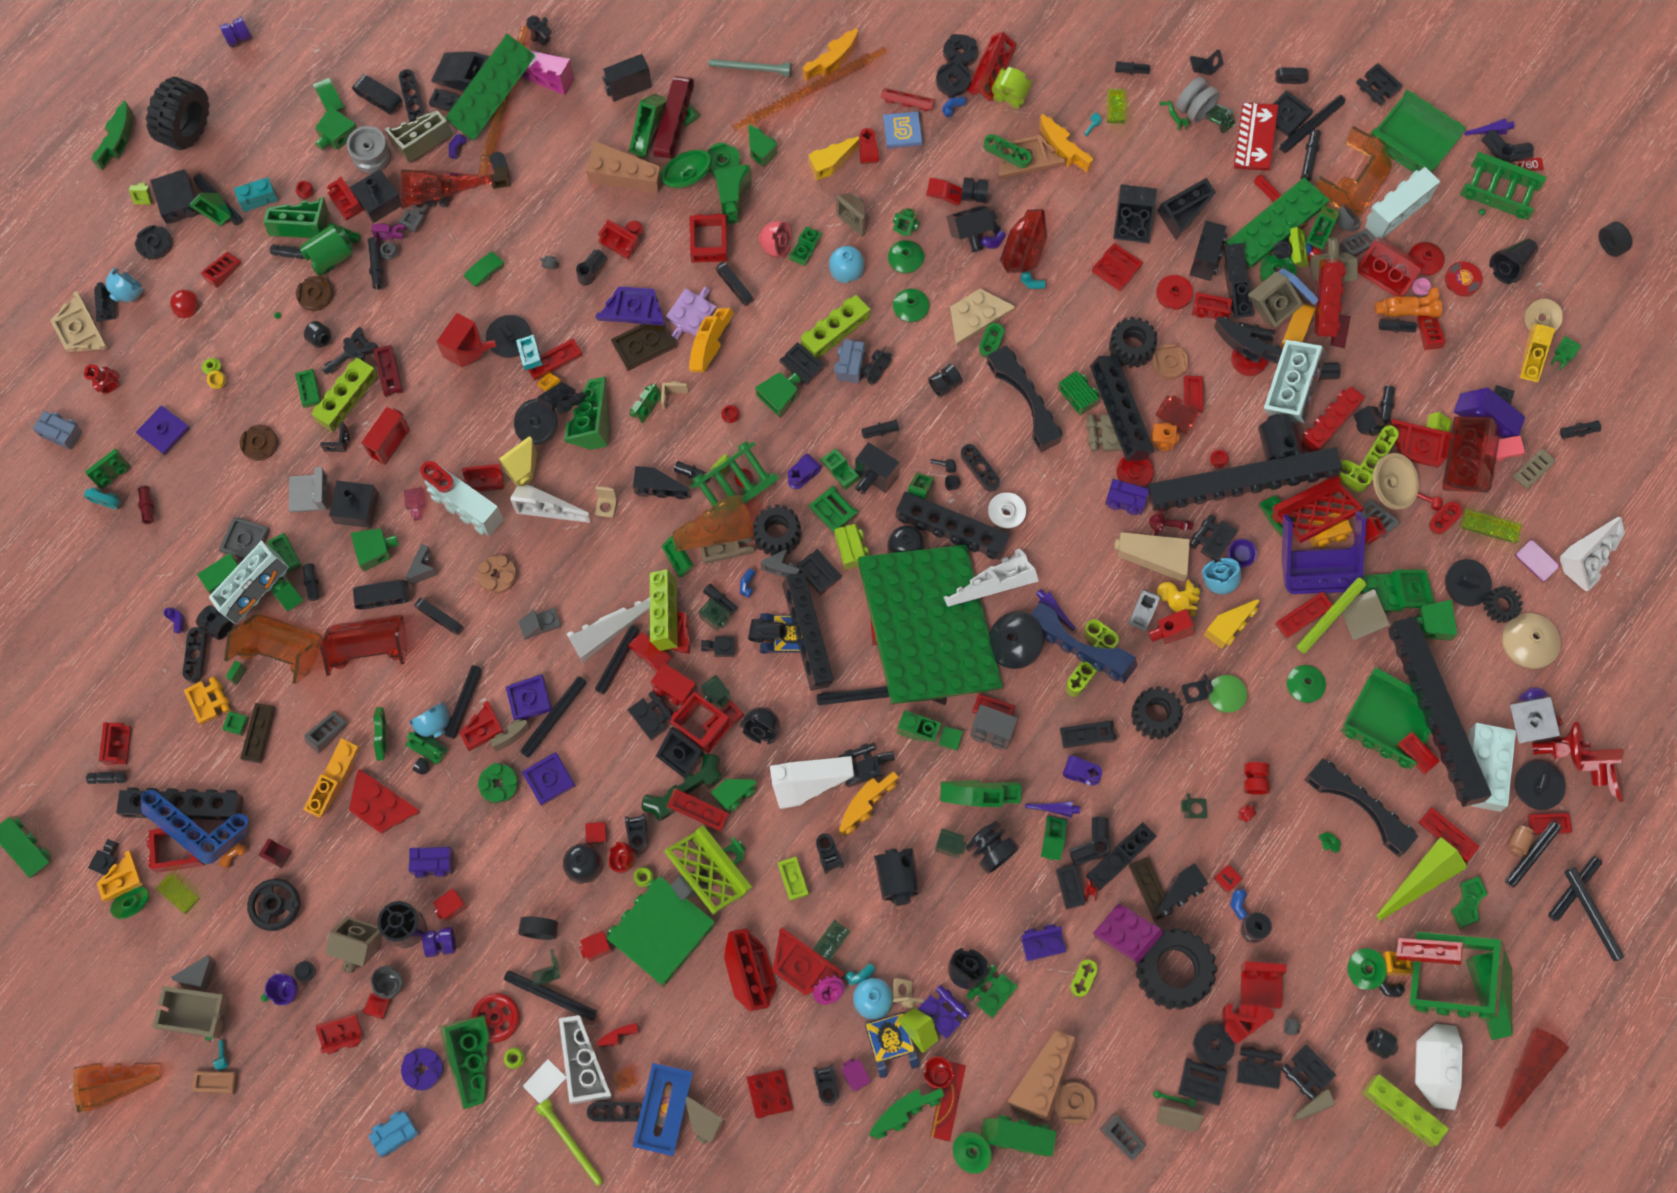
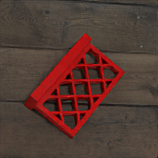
M1337 476L1327 479L1273 507L1272 519L1276 523L1281 522L1283 525V515L1296 517L1297 521L1292 522V535L1299 543H1302L1356 516V511L1362 513L1364 508L1340 484L1341 479ZM1340 492L1344 498H1334L1332 495ZM1320 501L1329 502L1328 507L1316 504ZM1331 502L1342 504V508L1330 507ZM1344 505H1352L1355 509L1346 510ZM1304 509L1313 510L1312 515L1301 513V511ZM1315 510L1326 512V517L1314 515ZM1329 512L1340 514V517L1330 518L1328 514ZM1299 518L1311 520L1310 525L1299 523ZM1313 520L1324 522V525H1312ZM1297 528L1306 529L1309 531L1308 533L1301 536L1298 533Z

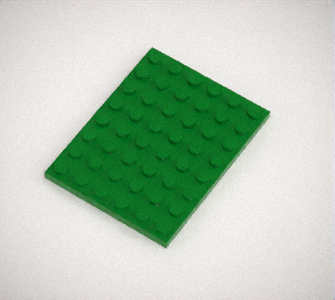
M966 545L861 556L857 559L891 705L996 691L1003 688L995 656L991 649L990 636L980 598L952 606H947L944 600L945 596L949 597L956 594L957 588L968 586L970 580L974 578Z

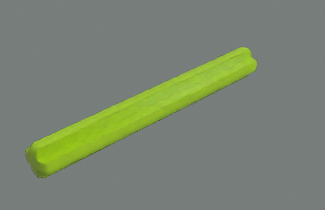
M1357 578L1297 644L1296 647L1300 652L1306 653L1366 586L1363 579Z

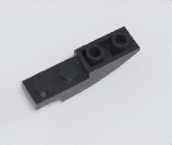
M1243 243L1225 245L1226 264L1224 269L1229 299H1232L1231 307L1234 318L1253 316L1252 301L1248 296L1251 290L1250 281L1247 279Z
M1218 316L1214 328L1234 350L1256 363H1259L1261 358L1276 364L1279 363L1283 351L1279 346L1265 343L1260 338L1251 337L1253 330L1247 326L1239 325L1228 318Z
M1142 822L1097 864L1086 877L1100 891L1157 836Z

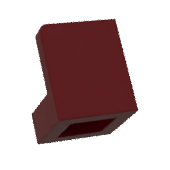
M268 838L258 856L282 869L292 851Z

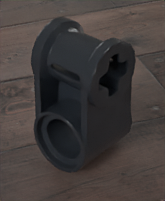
M645 813L631 818L625 816L629 845L636 854H642L648 848ZM636 840H643L641 846L636 847L633 845Z
M827 833L820 834L816 839V848L824 873L827 874L828 871L838 867L844 868L840 853L837 851L832 836ZM827 839L831 844L828 848H822L819 842Z
M830 1064L828 1067L818 1069L813 1067L821 1103L825 1106L834 1105L838 1100L834 1065ZM827 1090L834 1093V1098L830 1101L823 1098V1093Z

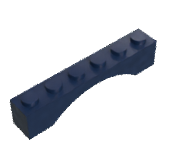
M1041 602L1031 614L1042 626L1046 641L1050 644L1055 643L1068 654L1071 652L1081 662H1088L1096 671L1105 672L1113 681H1120L1125 684L1138 666L1136 657L1121 648H1096L1077 641L1063 628L1056 611Z

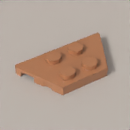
M1041 135L1009 141L1029 151L1032 156L1031 163L1027 168H1019L1002 159L998 179L1065 165V159L1063 157L1060 158L1055 153V149L1047 144ZM1010 148L1004 149V154L1012 153Z

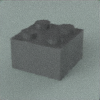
M980 704L970 736L977 742H988L996 749H1007L1017 718Z

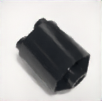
M1275 414L1269 416L1267 421L1259 425L1258 431L1266 461L1304 454L1294 417Z
M913 848L903 849L901 852H897V849H889L885 851V854L874 856L882 900L891 901L895 906L910 904V898L921 893Z
M394 901L387 904L380 911L377 919L381 935L395 946L403 949L418 944L422 939L423 931H427L423 915L409 903L403 901Z

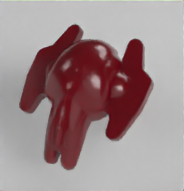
M1161 508L1159 513L1151 516L1149 519V525L1155 531L1154 536H1158V532L1162 531L1165 526L1187 531V529L1192 530L1194 522L1188 520L1165 519L1163 514L1164 508Z

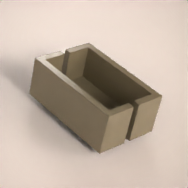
M163 986L158 1005L169 1009L168 1012L157 1009L153 1028L161 1031L220 1039L225 1021L221 1017L226 1016L230 998L221 994Z

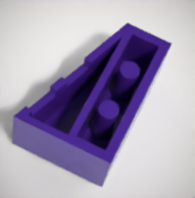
M1488 387L1460 393L1453 413L1502 438L1519 436L1525 420L1524 415Z

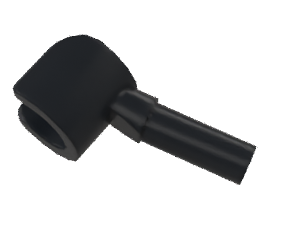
M931 459L930 461L931 464L946 466V472L948 473L956 472V464L953 459L946 461Z

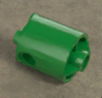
M332 225L303 243L301 248H299L306 261L311 260L312 263L310 264L318 276L320 274L324 275L353 255L352 240L343 229Z

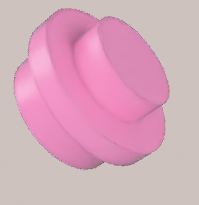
M1419 278L1412 285L1414 293L1419 296L1427 295L1431 288L1430 281L1426 278Z

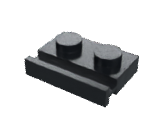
M799 342L787 351L783 358L779 359V363L792 374L796 373L805 385L824 369V364Z
M818 549L796 565L800 569V573H805L806 579L820 595L842 578V575Z

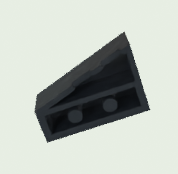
M1207 178L1162 202L1157 209L1158 214L1175 240L1178 239L1216 194Z
M1205 220L1190 276L1210 281L1212 275L1217 274L1219 265L1216 263L1222 257L1224 249H1221V245H1225L1228 236L1225 233L1227 226Z

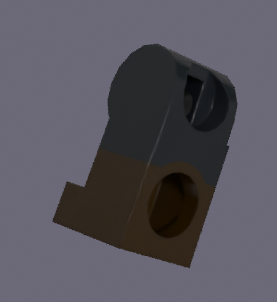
M502 152L492 153L489 158L494 170V174L490 175L492 188L497 189L511 186L504 154Z

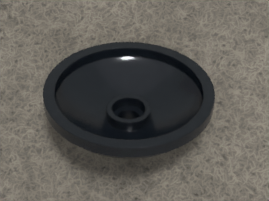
M1015 611L1003 615L994 623L989 633L990 645L996 662L1009 669H1021L1031 665L1039 657L1044 646L1042 626L1037 619L1025 612ZM1011 635H1014L1013 640L1010 641V640H1009V637H1010Z

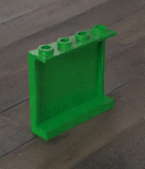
M1406 89L1403 97L1381 124L1370 133L1367 143L1413 173L1416 170H1422L1424 167L1433 173L1461 138L1466 127L1449 117L1445 112L1432 106L1431 103L1424 101L1415 93Z
M1376 667L1370 673L1340 729L1347 738L1360 741L1365 748L1380 752L1379 754L1386 759L1391 758L1400 767L1405 769H1412L1417 762L1408 758L1396 745L1411 732L1424 744L1431 734V730L1426 726L1423 711L1418 707V699L1415 693L1412 692L1410 685Z
M659 876L648 884V890L644 895L640 894L635 899L633 908L631 910L627 909L620 918L622 921L617 926L614 925L607 933L609 936L606 939L664 988L712 931L716 923L688 899L680 900L671 885Z

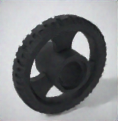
M268 879L261 882L253 889L247 902V911L251 921L257 927L267 931H278L286 928L295 920L300 908L298 891L291 883L282 879ZM274 886L287 889L292 897L284 900L279 895L273 893ZM263 894L261 907L264 911L257 915L255 903L258 896ZM277 900L276 908L270 909V904ZM285 910L290 912L284 920L270 924L271 916H280Z

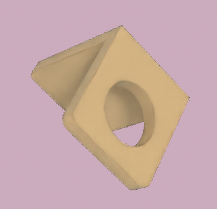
M677 381L662 383V409L666 407V393L688 394V385Z
M596 487L598 500L595 515L613 518L617 503L615 489ZM609 503L611 510L609 512H602L600 510L601 505Z
M894 979V1003H901L902 1007L913 1008L914 1004L924 1003V999L912 998V981ZM901 984L907 988L905 996H901L898 992V987Z

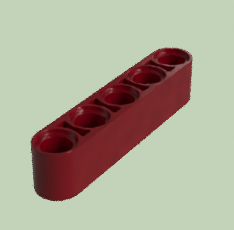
M674 76L672 79L653 147L655 157L673 159L676 154L694 89L693 78Z

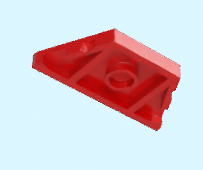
M1392 419L1390 422V426L1398 430L1399 435L1395 443L1399 454L1404 455L1411 462L1439 468L1463 439V435Z
M360 769L357 770L349 811L379 833L383 834L390 830L391 827L398 826L409 817L420 813L417 808Z
M780 928L772 969L775 975L804 996L814 992V986L819 984V980H825L826 976L830 978L834 975L837 978L844 976L841 970L785 929Z

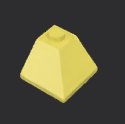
M529 436L499 458L505 473L516 486L528 485L534 478L537 451L532 438Z

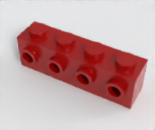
M1320 259L1317 288L1318 302L1316 303L1314 333L1320 337H1337V331H1340L1341 327L1338 317L1339 313L1342 312L1340 295H1343L1344 292L1342 276H1345L1346 267L1339 259Z
M1352 386L1346 391L1343 389L1336 397L1338 399L1336 403L1331 402L1325 409L1327 413L1324 416L1320 415L1313 423L1315 426L1312 429L1308 428L1302 435L1304 438L1301 443L1302 448L1307 452L1322 450L1361 406L1365 396Z

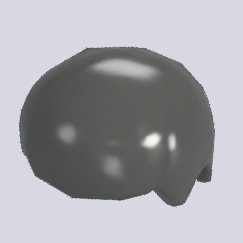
M1344 203L1338 210L1340 214L1336 223L1343 230L1356 231L1360 227V219L1352 212V208L1345 209L1346 203Z
M380 966L371 976V987L380 998L392 999L401 992L403 978L392 966Z

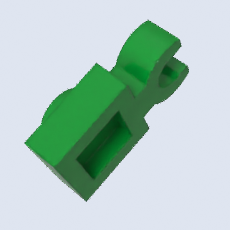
M1565 336L1554 351L1557 355L1553 357L1550 364L1553 365L1555 361H1559L1561 363L1559 370H1562L1567 361L1571 362L1581 345Z

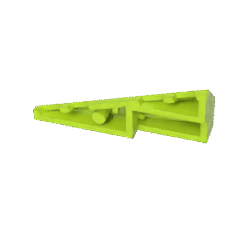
M1441 837L1436 840L1375 917L1379 921L1383 920L1465 870L1468 866L1458 850Z

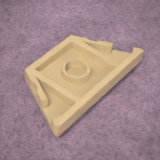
M978 289L950 306L956 346L987 328L989 324L995 323L1013 312L1015 307L982 289Z
M75 291L72 294L74 296L68 304L65 303L60 308L59 313L55 314L50 320L67 352L108 349L78 291Z

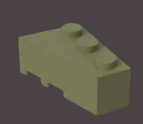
M438 110L417 117L416 121L410 123L405 121L399 127L393 129L390 127L385 128L391 143L409 163L453 135L447 120Z

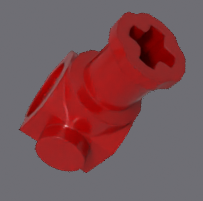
M93 364L85 367L84 377L87 380H92V386L97 392L107 394L117 389L120 385L118 381L120 375L115 369L108 367L99 368Z

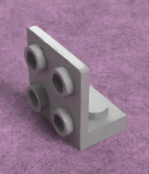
M315 467L314 474L289 477V511L291 513L327 510L328 475L323 467Z

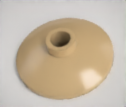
M1549 299L1534 301L1528 306L1524 315L1525 325L1529 331L1532 324L1552 327L1557 331L1563 319L1560 306ZM1540 314L1545 315V319L1543 321L1539 320Z

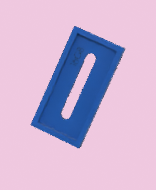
M652 1063L632 1147L674 1156L686 1105L685 1099L688 1096L693 1072ZM669 1081L673 1084L662 1134L656 1137L653 1134L664 1085Z

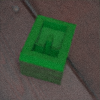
M200 193L190 203V207L220 227L231 216L228 207L219 193Z
M916 472L908 486V493L927 500L934 477Z

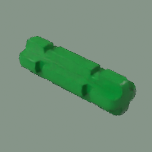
M332 222L328 224V226L332 225L343 229L353 243H359L361 239L359 233L352 232V230L340 225L337 226V224Z

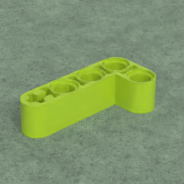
M1393 426L1384 427L1361 466L1348 460L1342 461V469L1346 470L1348 474L1341 471L1340 475H1338L1341 483L1356 492L1365 491L1373 480L1374 468L1377 462L1389 453L1398 438V430ZM1386 436L1390 437L1387 442L1383 441ZM1375 449L1382 451L1383 454L1376 452ZM1367 464L1372 465L1374 468H1369ZM1358 479L1364 480L1365 483H1360Z
M1093 619L1087 622L1084 629V637L1094 645L1093 647L1116 648L1119 637L1113 630L1098 620ZM1095 628L1098 633L1092 634L1088 629ZM1111 639L1114 644L1108 645L1104 640ZM1081 662L1067 681L1066 693L1071 697L1079 696L1098 671L1088 662ZM1088 668L1091 674H1084L1081 669ZM1079 679L1080 683L1078 687H1075V689L1072 688V685H1075Z

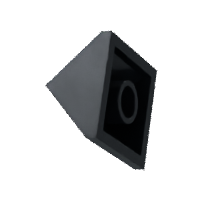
M672 726L656 757L683 778H686L700 764L705 754L702 748Z

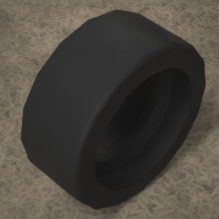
M521 917L518 934L527 938L553 940L557 936L558 922L543 917Z

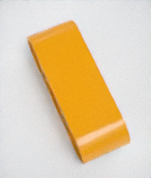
M1303 303L1293 313L1280 348H1284L1286 340L1303 342L1315 307Z

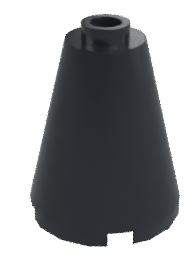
M1525 239L1494 253L1489 262L1490 268L1492 267L1494 273H1492L1494 277L1505 284L1518 282L1538 252L1536 242L1531 239Z

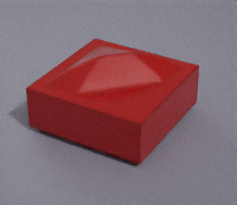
M370 993L363 1013L383 1020L391 1000L383 999Z

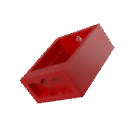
M716 213L713 215L696 214L690 216L691 263L727 262L726 215ZM721 226L722 247L695 248V227Z
M386 406L361 442L370 458L383 465L387 464L410 431L407 421L403 418V413L396 408L392 410Z
M693 692L692 695L685 699L682 707L673 713L669 721L674 728L707 753L712 751L733 725V722L726 714L696 692ZM699 705L718 718L701 740L682 727Z
M161 828L149 830L146 843L150 856L147 857L148 867L154 872L161 873L205 866L204 863L191 853L188 859L159 863L158 837L167 836L168 834Z

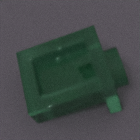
M1218 103L1205 113L1206 119L1218 124L1220 132L1223 134L1235 125L1233 110Z

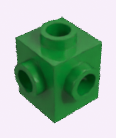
M910 208L902 209L894 216L893 231L903 236H910L919 228V214Z

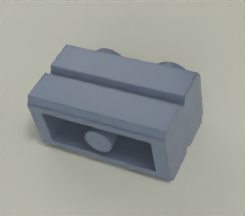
M843 340V345H839L837 356L840 357V360L835 363L834 373H837L839 381L859 383L865 353L864 342Z
M43 411L33 430L39 436L72 450L76 440L82 434V431L77 427L78 423L71 419L63 420V417L56 412L50 414Z

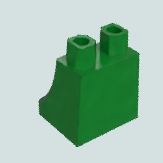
M745 164L714 170L722 215H726L728 224L739 222L738 215H740L742 197L752 182L750 165Z

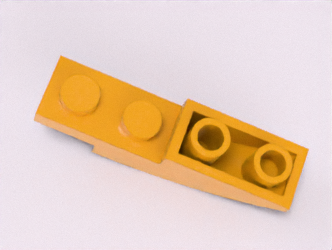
M857 28L847 31L837 40H832L827 45V53L821 54L817 59L807 62L802 67L803 78L806 82L819 74L826 78L846 62L858 42Z
M1042 114L1039 127L1046 143L1055 149V153L1060 158L1063 157L1065 159L1066 166L1070 167L1074 163L1088 173L1093 164L1091 155L1083 152L1075 143L1069 141L1070 133L1067 129L1060 127L1052 118Z
M717 308L713 316H705L691 350L690 372H705L711 360L717 354L721 346L718 338L722 335L723 330L734 314L731 308Z
M344 738L340 739L324 774H320L303 810L319 818L324 816L354 768L353 762L361 748L360 746Z
M894 771L879 783L872 778L856 794L843 816L839 829L841 836L845 834L850 835L856 830L858 823L868 821L872 817L871 813L873 812V807L870 804L875 805L882 799V794L886 791L891 792L898 786L899 777Z

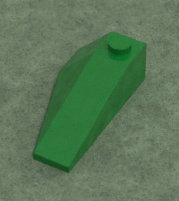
M604 376L588 380L583 390L586 398L583 399L578 407L574 408V416L566 425L564 437L566 443L589 450L608 446L607 379Z
M484 1016L462 1019L439 1026L443 1046L463 1109L484 1103L487 1043L489 1042V1034Z

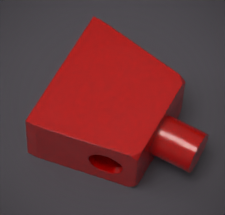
M1186 608L1158 620V628L1148 631L1152 642L1163 639L1164 644H1169L1194 635V625Z

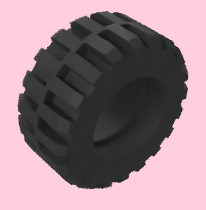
M179 77L167 78L164 82H161L159 87L155 89L153 97L151 96L150 104L147 107L146 128L151 138L176 150H184L193 146L194 142L198 141L200 134L202 135L204 126L207 124V117L209 116L208 108L210 104L205 90L201 86Z
M1181 928L1162 930L1163 934L1135 965L1137 967L1135 972L1136 979L1140 981L1138 985L1141 990L1144 989L1146 992L1145 996L1148 999H1153L1155 1001L1154 1004L1158 1006L1163 1005L1165 1009L1170 1010L1173 1008H1177V1010H1182L1186 1007L1190 1008L1204 999L1212 990V985L1215 984V973L1217 972V965H1214L1215 955L1210 953L1209 949L1211 947L1209 944H1204L1201 941L1203 938L1199 935H1192L1190 930L1181 931ZM1167 951H1180L1192 961L1195 975L1189 985L1183 988H1174L1167 985L1160 978L1157 971V963L1161 955Z

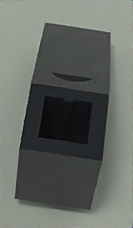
M635 466L633 490L638 496L647 497L648 495H654L658 498H667L668 496L680 500L691 498L688 487L656 468Z
M1196 864L1191 865L1172 878L1153 914L1154 917L1160 914L1164 917L1173 911L1171 907L1176 904L1178 907H1181L1187 903L1189 896L1193 895L1195 898L1205 892L1203 888L1209 883Z

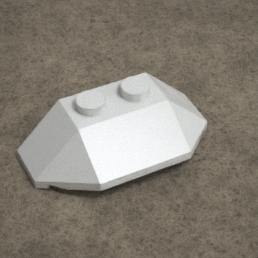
M1435 1024L1416 1041L1415 1084L1433 1108L1455 1110L1462 1084V1042L1457 1026Z

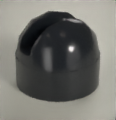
M949 475L945 478L947 490H957L960 487L961 481L958 476Z
M420 757L414 764L412 771L420 775L426 774L429 771V763Z

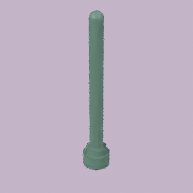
M715 59L708 61V65L712 67L779 72L784 77H790L791 63L789 62L771 65Z

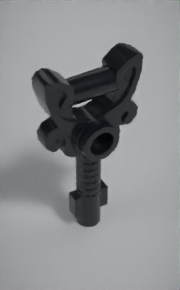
M358 327L351 335V338L347 337L343 340L345 352L332 362L329 360L325 363L322 371L325 375L330 372L332 374L337 370L336 367L348 358L354 360L357 357L363 361L365 355L374 352L373 349L379 348L378 345L374 342H368L364 337L362 328ZM357 341L363 346L362 349L356 346Z

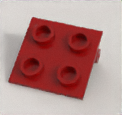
M784 1069L746 1077L755 1118L761 1119L769 1115L793 1111Z

